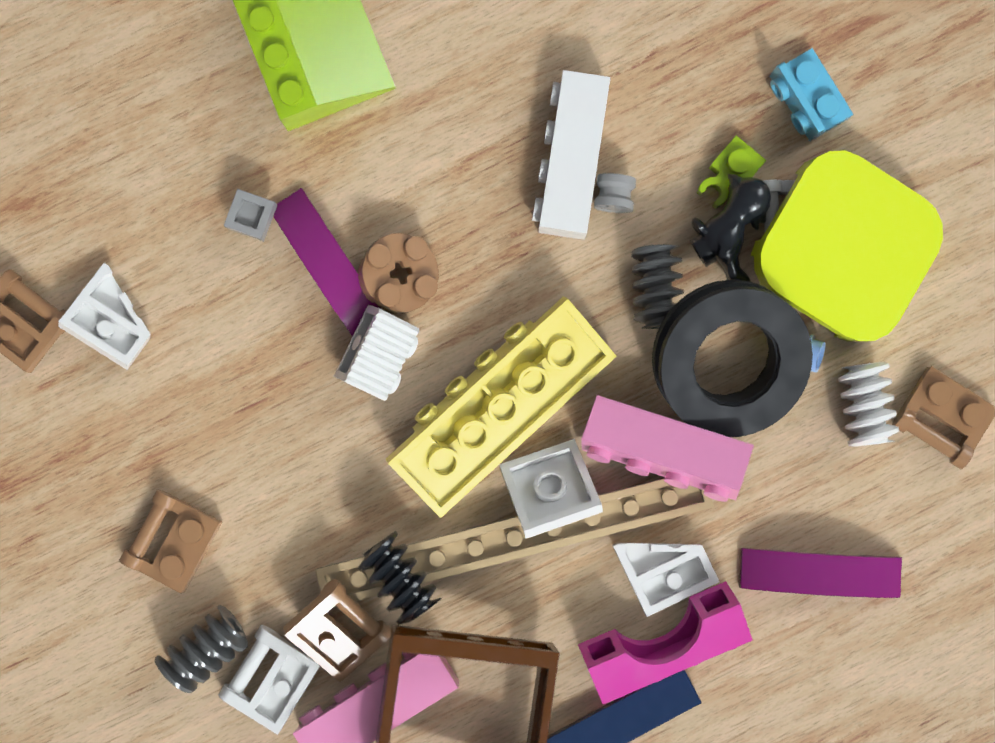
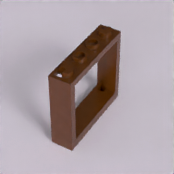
M392 625L375 743H390L402 652L537 667L526 743H547L560 654L552 642Z

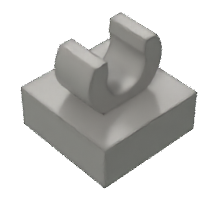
M237 189L224 227L264 242L277 204L274 201Z

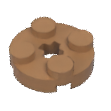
M393 233L383 236L371 244L365 252L364 258L361 259L358 267V278L360 287L369 301L375 302L379 307L385 309L384 311L404 314L422 307L436 294L439 269L434 254L428 248V244L423 238L404 233ZM395 263H399L402 268L407 270L408 276L404 278V284H400L398 278H391L390 271L395 269Z

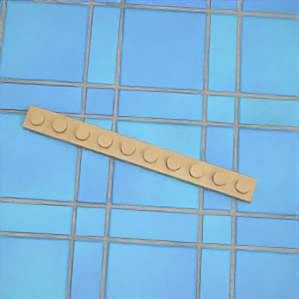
M665 478L600 494L598 496L603 512L527 539L518 516L406 545L408 548L401 559L416 558L417 563L411 570V573L425 571L427 576L421 583L423 584L714 507L711 498L703 494L704 490L690 485H688L687 489L677 488L664 481ZM364 556L315 569L320 592L329 581L337 579L346 587L345 593L354 601L377 596L384 584L379 582L370 585L367 582L374 569L364 571L358 569L365 558Z

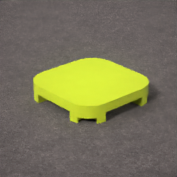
M846 150L826 152L804 162L795 174L798 176L761 240L755 241L750 256H754V271L760 282L759 285L771 290L789 305L834 332V337L845 341H875L892 331L910 304L939 253L943 241V223L936 208L928 200L864 158Z

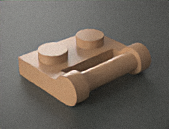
M9 269L0 277V353L24 372L32 373L59 336L66 332L58 326V322L66 313V310L59 311L21 282L22 277ZM9 294L14 295L48 321V325L43 331L39 330L5 304L3 301Z
M930 366L924 370L893 420L892 425L898 426L899 431L902 433L905 431L910 432L950 458L949 462L961 470L972 459L974 449L994 419L995 406ZM919 409L963 436L959 444H956L915 418Z
M157 489L151 500L154 504L130 549L124 550L119 562L182 594L187 590L222 521L163 490ZM168 510L178 514V517L155 560L151 561L145 558L144 555Z
M333 579L323 587L320 595L289 621L283 629L284 635L337 681L342 682L389 639L391 628L383 620H375L345 593L346 587L337 579ZM336 606L366 632V636L359 641L327 612Z

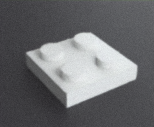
M575 439L499 464L526 539L603 512L601 501Z

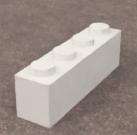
M563 70L561 83L553 82L550 106H557L555 121L547 120L544 144L552 145L550 160H541L538 182L546 183L544 198L536 197L532 221L540 222L538 233L582 240L586 238L610 77Z

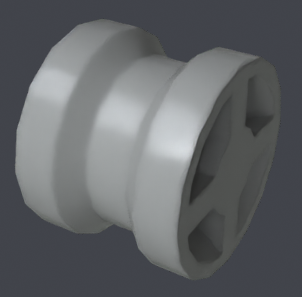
M599 174L597 176V186L600 188L599 196L595 198L594 208L612 213L633 212L634 202L630 198L631 191L636 187V179L623 174Z

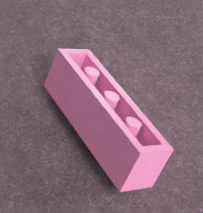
M599 395L596 396L581 439L582 450L586 451L587 456L595 461L610 463V460L626 464L625 468L632 473L648 476L650 472L665 477L664 481L669 485L682 489H687L688 485L704 490L703 494L705 496L722 502H726L728 498L736 500L754 447L752 444Z
M402 652L405 659L400 664L391 730L458 688L459 679L445 657ZM386 662L368 674L370 681L361 687L356 688L354 683L336 693L333 696L336 701L334 704L322 710L320 705H317L300 716L299 720L302 724L293 733L298 743H372L375 741Z

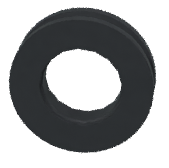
M745 280L712 282L693 290L680 299L662 321L652 350V368L656 384L662 396L675 413L689 425L727 437H741L757 433L783 418L801 397L810 377L813 359L808 329L794 308L766 287ZM737 321L753 323L760 327L767 337L769 351L766 365L758 378L745 389L727 395L712 394L701 388L696 381L694 363L696 353L705 338L720 326Z

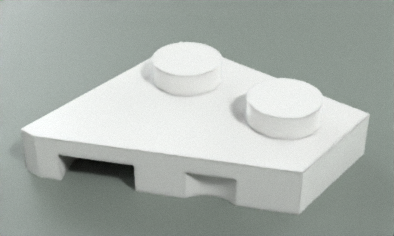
M103 263L59 320L58 326L128 370L150 340L151 334L142 319L137 317L126 293H123L112 276L113 272L110 267Z
M616 543L612 545L647 617L720 582L703 546L700 544Z

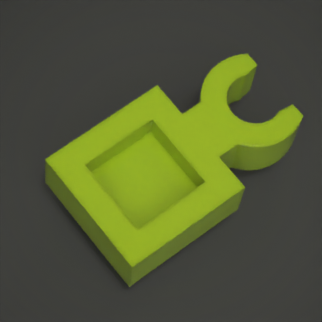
M736 135L709 167L717 176L705 179L698 187L697 194L701 196L707 188H715L719 193V197L712 206L717 209L728 198V174H737L742 178L753 177L766 160Z

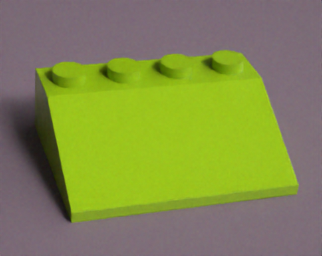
M233 0L279 119L287 131L396 89L361 0Z

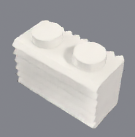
M368 305L334 377L385 401L388 398V394L394 393L399 386L401 380L399 371L402 369L405 359L410 358L417 348L418 338L416 335L419 333V328L380 308Z

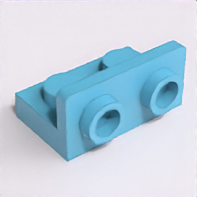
M813 48L788 63H780L769 76L771 78L770 86L774 95L779 101L786 102L792 112L791 121L801 135L805 134L809 141L814 140L853 115V112Z

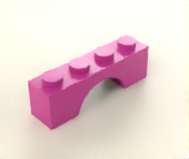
M725 581L690 596L687 611L681 622L673 630L661 637L651 640H634L613 629L578 644V647L602 704H605L647 685L659 682L687 668L696 666L722 653L733 650L753 641L741 604Z

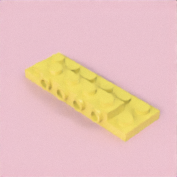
M563 296L536 322L533 323L529 320L525 325L522 322H518L510 327L504 334L506 342L496 351L488 349L483 352L474 363L477 367L475 371L466 379L463 376H459L452 380L445 388L447 396L436 406L433 403H429L417 413L415 420L418 423L412 427L415 432L386 458L387 463L440 518L617 357L568 298Z

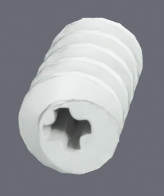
M876 362L842 367L848 369L849 372L839 377L838 380L840 383L851 385V388L841 393V398L854 401V404L843 409V414L856 417L855 421L845 425L846 430L858 432L859 435L848 441L849 446L856 447L895 442L889 440L888 437L898 433L899 427L886 424V421L895 417L897 412L883 406L894 400V395L881 392L882 388L892 383V379L879 376L880 372L890 367L889 363Z

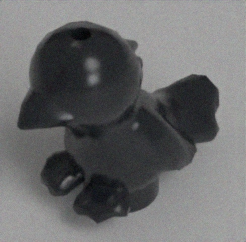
M728 174L729 196L726 206L705 224L698 218L692 219V226L698 236L691 239L690 242L705 267L718 261L725 271L727 280L751 281L739 264V255L744 243L745 225L751 223L752 227L758 230L759 223L766 222V214L771 202L770 189L761 179L753 177L742 178L737 174Z

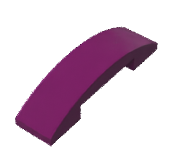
M300 188L277 203L273 217L353 337L367 306L371 305L380 309L381 307L366 298L360 287L357 271L304 190Z
M741 548L739 588L824 596L900 598L902 558Z

